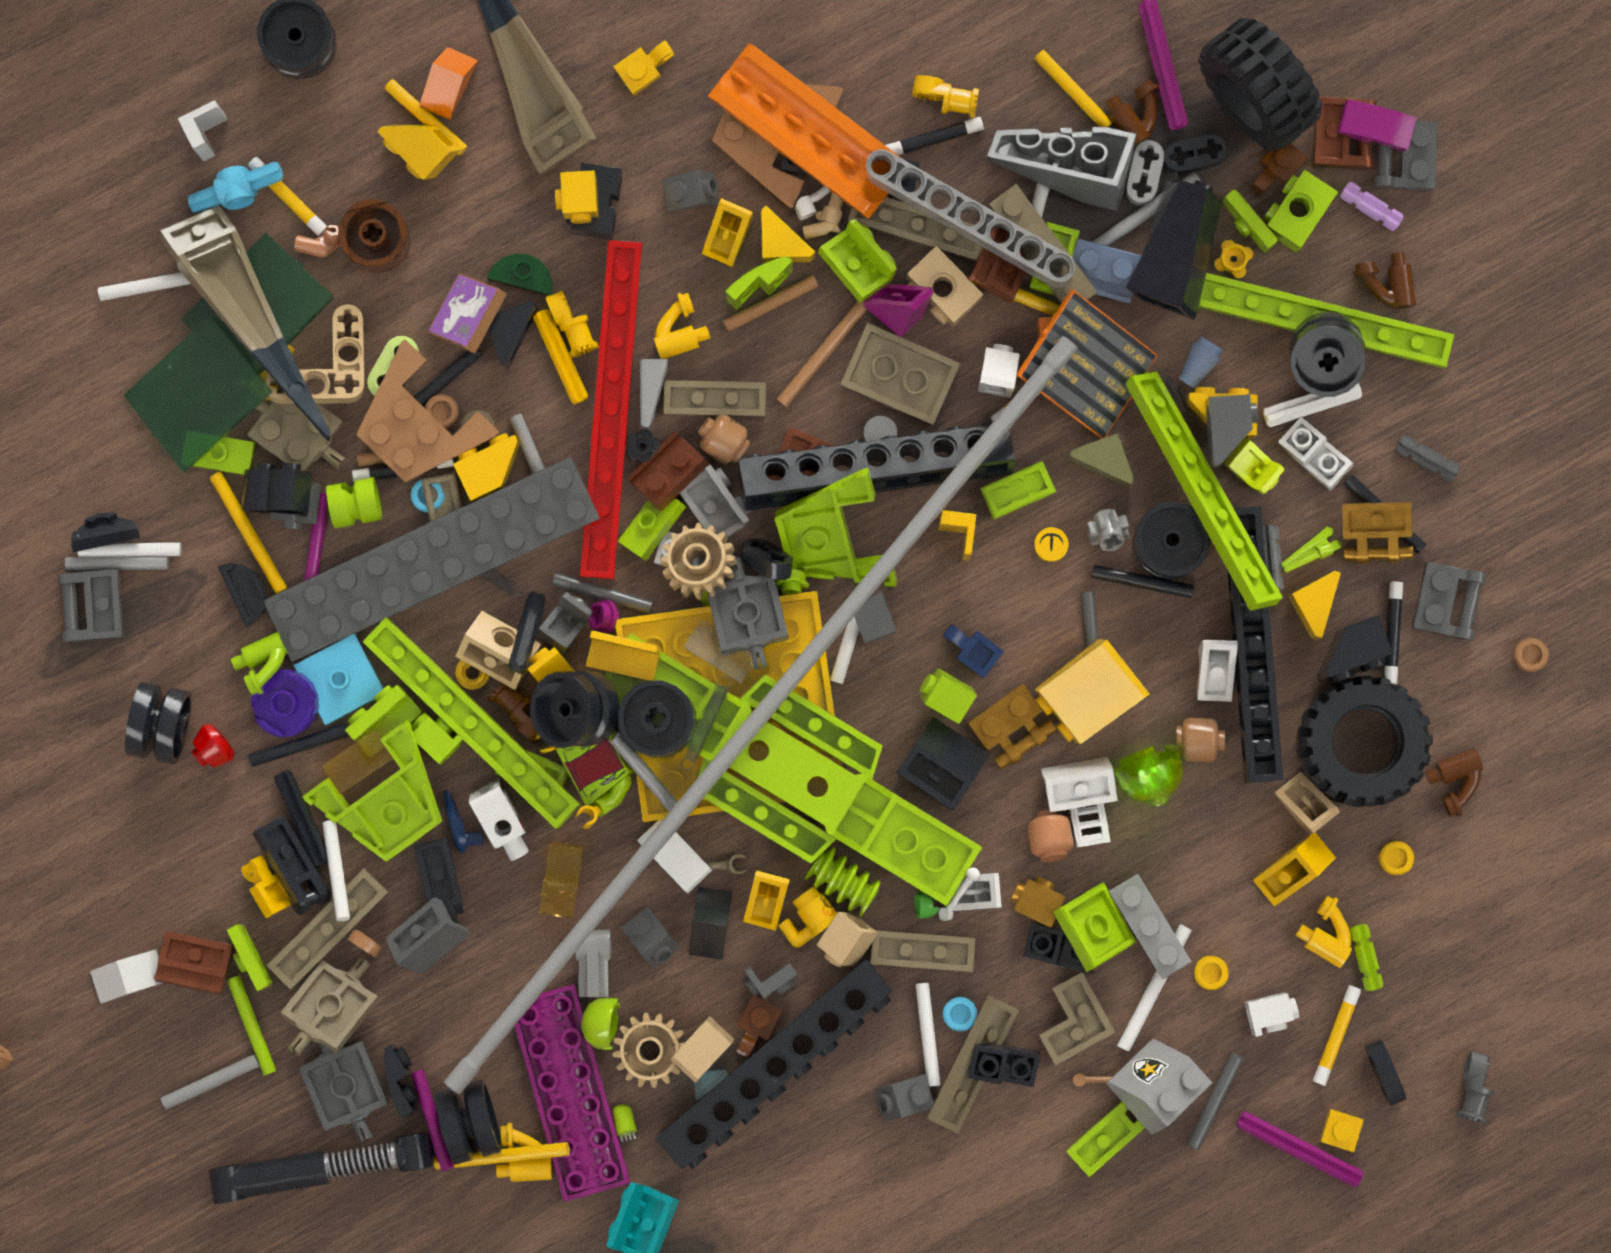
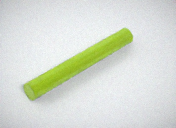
M240 975L227 980L262 1073L264 1076L276 1071L275 1065Z

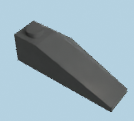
M1092 127V131L1072 132V128H1060V132L1041 133L1038 129L997 130L987 154V161L1082 203L1117 211L1128 180L1136 134L1108 127Z

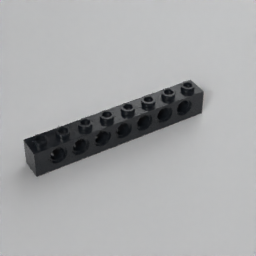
M986 422L979 427L972 428L956 426L946 431L935 433L920 431L912 436L899 438L897 436H885L880 440L870 442L854 440L846 445L834 447L819 445L812 450L805 451L789 449L776 455H749L745 459H739L738 478L744 510L750 511L789 505L864 468H869L875 493L942 484L970 451L969 448L975 445L993 422ZM1010 431L1004 435L968 480L1013 474L1015 454ZM942 451L948 453L950 456L943 458L937 456L935 453ZM905 456L914 457L916 461L906 462L902 458ZM879 461L883 465L880 467L871 466L869 462ZM843 465L850 470L842 472L835 469V467ZM804 470L814 471L816 474L813 476H805L801 472ZM770 475H779L782 477V479L779 481H772L767 477Z
M1261 506L1234 508L1266 566ZM1227 569L1233 641L1238 642L1235 674L1244 783L1281 781L1284 779L1269 607L1250 611Z
M864 959L659 1133L655 1139L681 1170L687 1165L694 1169L708 1157L704 1152L714 1142L720 1147L734 1135L731 1128L740 1120L744 1125L761 1112L757 1108L766 1098L773 1102L787 1090L783 1084L788 1079L794 1076L798 1080L813 1067L809 1062L820 1053L824 1058L839 1045L835 1039L846 1031L851 1035L865 1023L861 1018L871 1009L877 1013L891 1001L888 994L892 992V989L871 964ZM851 990H860L865 995V1003L859 1009H851L845 1003V996ZM825 1012H833L839 1018V1025L833 1031H824L819 1025V1018ZM805 1034L812 1039L813 1047L808 1053L801 1054L794 1050L792 1043L796 1036ZM781 1057L785 1060L787 1068L782 1075L774 1076L768 1072L766 1064L770 1058ZM754 1079L759 1083L760 1093L756 1097L747 1098L741 1093L740 1085L744 1080ZM722 1101L729 1102L734 1108V1115L728 1120L718 1119L714 1113V1107L717 1103ZM701 1124L707 1129L708 1136L703 1142L696 1143L689 1138L688 1129L691 1125Z

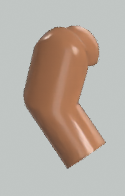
M336 225L327 226L325 228L326 231L316 239L297 235L294 251L320 258L328 256L341 246L338 237L339 227Z

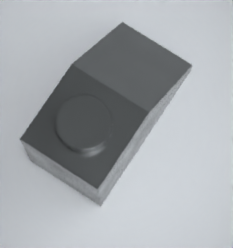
M1250 394L1209 397L1205 401L1211 469H1217L1253 429L1252 424L1257 423L1256 403H1251Z

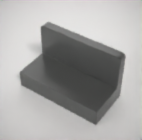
M434 897L385 939L397 965L423 974L467 938L470 932L467 927L452 922L443 901Z

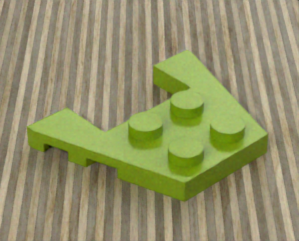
M869 468L859 470L775 511L774 519L783 551L793 557L792 569L804 571L807 574L806 577L833 580L834 576L853 578L855 583H860L882 557V555L855 558L842 506L874 501L875 491ZM895 568L883 581V586L894 587L897 585Z
M408 720L380 739L400 767V770L350 806L330 777L302 796L308 804L318 807L326 813L325 816L334 823L338 822L353 834L352 837L386 862L443 822L411 724Z

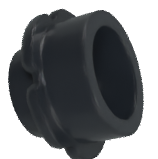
M641 429L638 433H632L626 440V445L628 446L627 454L633 461L647 462L653 457V452H657L659 449L658 439L654 438L652 432ZM641 443L646 445L644 449L639 448Z

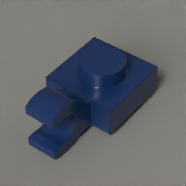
M950 625L942 635L953 645L961 649L956 659L982 679L985 678L1004 653L1002 649L978 631L969 638L957 627Z

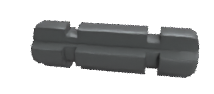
M1404 435L1399 440L1395 449L1397 454L1405 458L1411 457L1412 462L1433 474L1436 472L1440 473L1439 477L1448 482H1452L1460 470L1459 464L1450 459L1447 461L1443 460V455L1421 443L1419 446L1416 445V440L1407 435Z
M1276 525L1262 526L1266 568L1277 588L1281 591L1284 588L1283 576L1279 575V572L1282 571L1280 565L1282 563L1280 544L1276 542V540L1280 539L1279 528Z

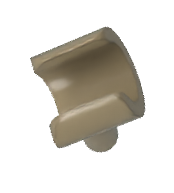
M742 854L731 855L727 860L705 862L712 870H728L735 875L746 872V870L736 871L732 867V861L735 858H746Z

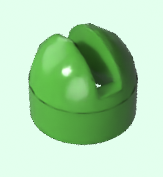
M916 891L914 895V908L918 919L933 917L940 909V907H933V901L937 900L923 891Z

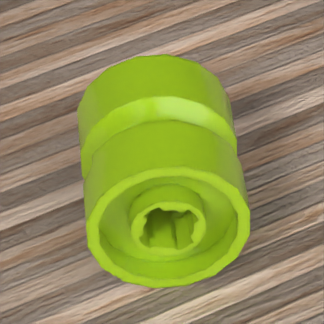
M374 477L355 480L351 487L345 482L326 486L329 512L335 529L354 526L355 521L358 519L363 524L382 520L381 502Z

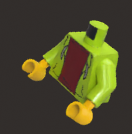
M615 730L608 739L600 744L556 749L585 804L578 810L575 818L582 813H586L591 817V821L583 826L584 829L591 828L598 816L602 817L619 806L632 784L630 776L635 771L609 742L617 734ZM550 746L540 750V752L548 753L556 747Z

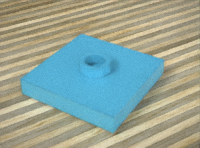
M355 633L294 665L298 672L303 673L313 682L319 698L318 712L326 726L375 701L374 697L384 689Z

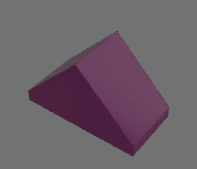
M887 284L864 300L863 304L867 310L899 337H902L922 319L934 292L931 287Z

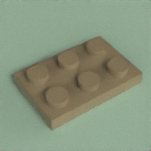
M867 323L840 386L933 427L961 363Z

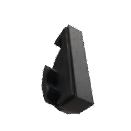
M113 512L99 513L84 520L85 524L72 533L71 547L73 552L140 539V534L134 521L120 518L117 513Z
M234 563L220 565L218 569L246 628H249L260 619L266 608L263 601L267 599L265 584L255 571L245 565Z

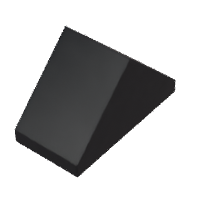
M527 302L498 312L489 327L502 367L508 370L534 320L533 315L539 310L536 304Z
M703 887L698 888L692 921L689 955L723 959L732 892Z

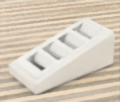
M1104 803L1081 809H1069L1075 848L1111 842ZM1097 813V820L1079 822L1078 816ZM1099 826L1100 833L1082 836L1081 829Z

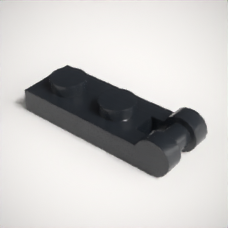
M285 816L256 829L252 833L287 892L293 910L298 915L310 911V906L316 903L321 905L330 900V894ZM305 882L310 888V891L304 893L300 887Z

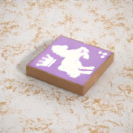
M459 273L427 332L441 340L475 353L507 293L499 288Z

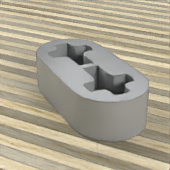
M1146 140L1141 142L1136 147L1132 157L1126 184V196L1131 203L1137 206H1144L1149 203L1157 192L1164 161V151L1155 141ZM1147 149H1152L1153 156L1158 157V160H1152L1149 170H1144V158L1140 157L1139 153L1144 154ZM1141 176L1147 177L1145 188L1150 189V193H1145L1143 198L1137 197V191L1132 189V186H1138Z

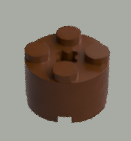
M366 199L352 205L347 210L338 228L339 242L343 251L351 262L361 270L371 273L386 272L398 266L408 255L411 238L407 223L395 207L379 199ZM377 230L381 235L378 237L377 242L372 243L367 238L372 237L371 231Z

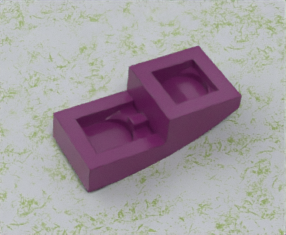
M1348 99L1345 100L1337 133L1366 143L1374 141L1403 152L1409 149L1417 118L1388 108Z

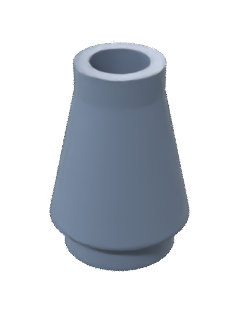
M1200 336L1196 343H1192L1183 371L1178 379L1193 388H1197L1206 375L1222 360L1219 357L1223 349Z

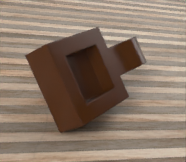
M1292 143L1281 150H1269L1259 162L1266 170L1255 180L1251 188L1261 196L1276 179L1285 185L1291 176L1306 162L1308 157Z
M752 995L737 1025L745 1029L746 1032L736 1052L748 1058L758 1037L768 1041L783 1010Z

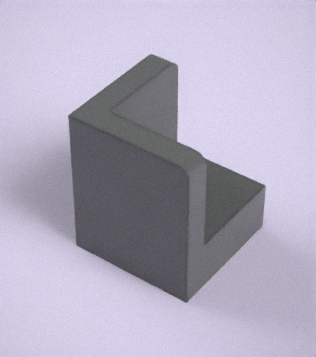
M882 593L871 596L854 616L864 645L897 632Z

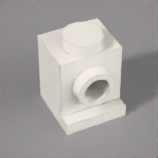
M1283 992L1244 1002L1251 1033L1256 1037L1263 1035L1261 1028L1266 1027L1267 1033L1280 1031L1287 1028L1286 1022L1299 1018L1295 998L1289 999L1288 993Z

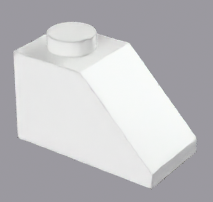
M994 344L993 348L986 347L977 392L1011 398L1020 354L1013 353V347L1002 344Z

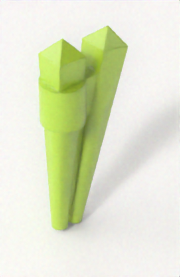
M1326 527L1283 561L1280 565L1284 568V572H1290L1318 558L1320 560L1334 554V551L1339 550L1342 542L1334 540L1329 543L1327 540L1333 534V528Z

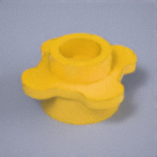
M1226 240L1221 245L1222 253L1215 260L1214 266L1219 272L1227 271L1232 273L1237 279L1243 278L1246 275L1245 267L1253 257V251L1249 247L1235 244L1232 240ZM1232 256L1237 258L1236 262L1231 261Z

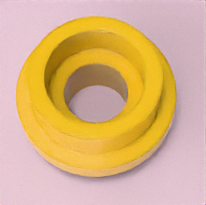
M461 660L455 672L459 684L469 690L483 687L487 683L489 675L479 670V676L476 679H469L467 670L473 666Z

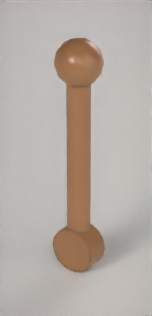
M1076 1073L1072 1080L1074 1085L1082 1087L1085 1083H1107L1112 1077L1085 1076L1082 1073Z

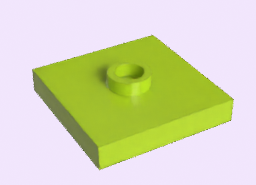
M1104 882L1053 911L1086 972L1095 969L1137 942Z

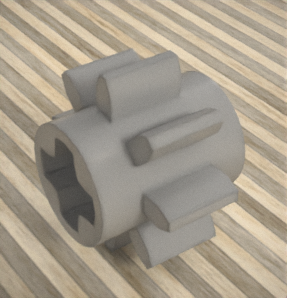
M1114 509L1101 510L1094 515L1093 521L1087 522L1091 545L1100 544L1103 551H1115L1123 546L1125 539H1130L1126 515L1118 517Z

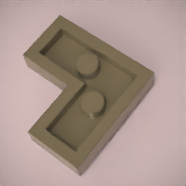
M1083 972L1052 987L1067 1019L1038 1034L1054 1065H1057L1114 1034L1115 1031Z

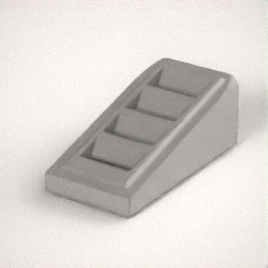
M642 359L640 361L641 429L650 431L653 426L668 371V359Z

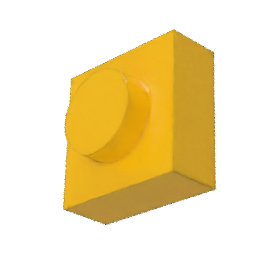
M1329 1108L1319 1141L1354 1152L1364 1119Z

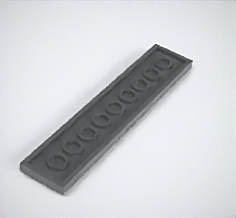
M569 457L263 601L277 632H279L291 662H296L354 633L356 634L381 622L385 617L390 618L600 520V516L573 458Z

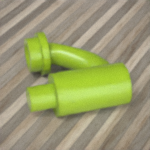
M279 632L241 648L242 654L231 658L236 671L246 666L250 668L251 671H249V675L244 676V680L252 695L264 693L262 686L277 672L284 660L285 654L288 653ZM265 664L264 667L257 674L254 670H252L256 667Z

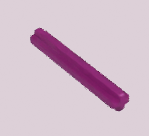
M1145 0L1138 4V10L1168 127L1170 130H1179L1188 126V119L1158 2L1156 0Z
M1246 1111L1240 1114L1236 1122L1237 1128L1352 1187H1357L1363 1177L1362 1170Z

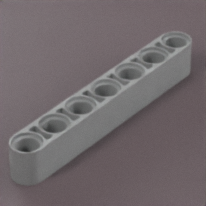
M876 150L868 156L866 176L875 186L1052 287H1063L1071 281L1075 271V262L1064 251L887 150ZM885 161L891 169L885 175H878L871 168L874 162ZM908 177H912L918 180L920 188L915 192H907L902 188L901 182ZM937 194H942L948 198L950 204L945 209H937L932 205L931 198ZM966 211H972L978 215L979 222L974 226H966L962 223L960 216ZM996 228L1004 229L1008 233L1009 239L1004 243H996L991 239L990 232ZM1025 245L1034 246L1038 251V257L1034 260H1025L1020 254V249ZM1055 262H1061L1067 267L1068 274L1061 278L1055 277L1051 274L1049 266Z

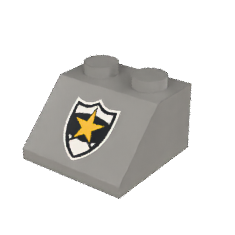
M1152 1039L1106 1084L1150 1134L1153 1135L1168 1127L1212 1082L1189 1056Z

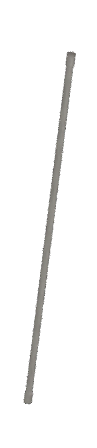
M1064 336L1060 338L1045 356L1039 368L471 1052L448 1075L444 1083L459 1095L479 1072L482 1064L1053 376L1060 372L1076 353L1078 347Z

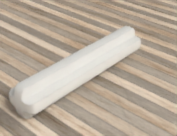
M1357 383L1349 392L1335 397H1319L1310 393L1267 407L1263 410L1264 420L1268 427H1274L1360 399L1362 397L1361 387Z

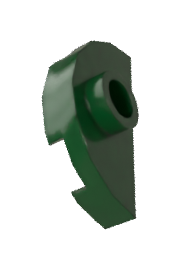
M515 253L501 258L492 266L487 276V280L547 296L553 294L554 284L549 270L539 259L529 254Z

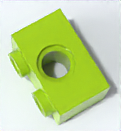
M1306 170L1302 172L1299 178L1295 175L1291 176L1282 190L1287 195L1281 205L1274 202L1263 218L1268 222L1267 227L1277 237V241L1295 253H1298L1338 193V191ZM1293 202L1303 204L1306 209V216L1295 217L1292 215L1289 209L1290 204Z

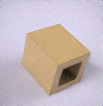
M838 912L817 943V946L825 952L824 957L831 964L837 967L857 966L878 935V932L855 913Z

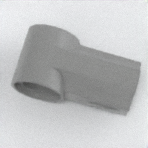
M594 930L576 951V961H579V997H609L611 930Z

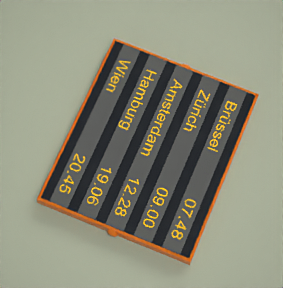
M1071 289L1046 329L1042 331L1041 337L1016 376L1027 382L1062 336L1068 338L1078 347V350L1061 371L1053 376L1040 394L1098 438L1103 439L1107 437L1122 411L1132 399L1125 383L1131 376L1147 373L1158 355L1083 296Z

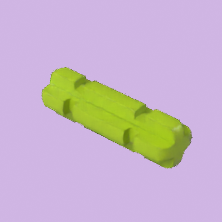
M1367 924L1352 926L1350 934L1352 941L1356 943L1354 950L1360 973L1364 974L1362 978L1364 989L1366 991L1381 989L1384 984L1381 974L1377 972L1379 965L1373 942L1369 941L1371 937L1369 926Z

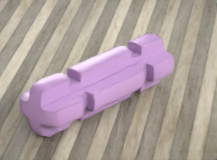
M1349 182L1340 195L1341 199L1350 205L1353 202L1356 204L1355 208L1377 222L1379 220L1383 221L1382 225L1391 231L1397 229L1404 217L1402 213L1394 208L1392 210L1388 209V204L1367 191L1363 193L1360 191L1361 187L1353 182Z

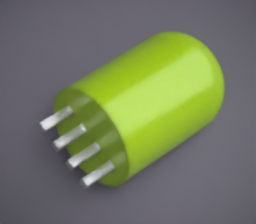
M627 1104L615 1106L612 1110V1117L617 1136L621 1137L622 1142L623 1137L627 1141V1136L632 1140L631 1135L636 1139L635 1133L637 1129L631 1107Z

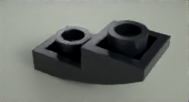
M1031 923L1023 954L1024 957L1093 974L1094 969L1086 972L1064 931Z
M392 1044L385 1048V1074L392 1100L402 1119L417 1110L414 1103L418 1100L409 1084L407 1083L403 1086L400 1081L411 1074L408 1068L412 1065L411 1059L403 1047L397 1049L396 1045Z
M974 1044L967 1077L1001 1085L1003 1081L1034 1087L1041 1054L1037 1050L1019 1047Z

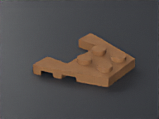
M805 84L837 108L844 92L843 88ZM724 111L712 143L740 168L756 179L763 188L780 200L787 209L793 211L804 186V180L773 168L779 151L728 112Z
M406 339L401 342L356 434L404 482H408L500 434L477 411L454 435H451L403 387L427 362Z

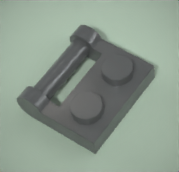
M1416 121L1409 149L1401 151L1400 177L1391 176L1392 148L1379 144L1378 176L1374 177V188L1419 191L1435 190L1437 122Z
M1427 561L1424 567L1412 629L1473 641L1475 630H1472L1480 589L1481 585H1485L1487 574ZM1460 580L1468 582L1459 627L1449 624L1457 585Z
M118 569L58 574V585H62L65 622V631L62 632L63 643L124 638L120 572ZM84 583L86 630H79L76 584Z

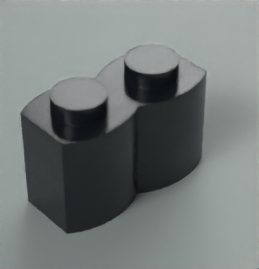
M256 463L255 469L244 470L241 510L270 514V512L308 513L312 472L302 471V465L295 463H281V469H276L274 464Z

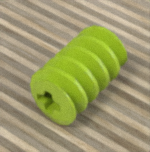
M832 847L819 856L804 879L807 880L811 876L816 875L814 882L816 888L826 882L825 894L829 896L837 890L836 902L840 904L846 899H850L847 910L851 912L860 906L859 918H861L878 894L881 881L876 879L868 884L870 873L865 871L857 876L858 864L856 863L845 868L847 857L843 855L834 860L836 849Z

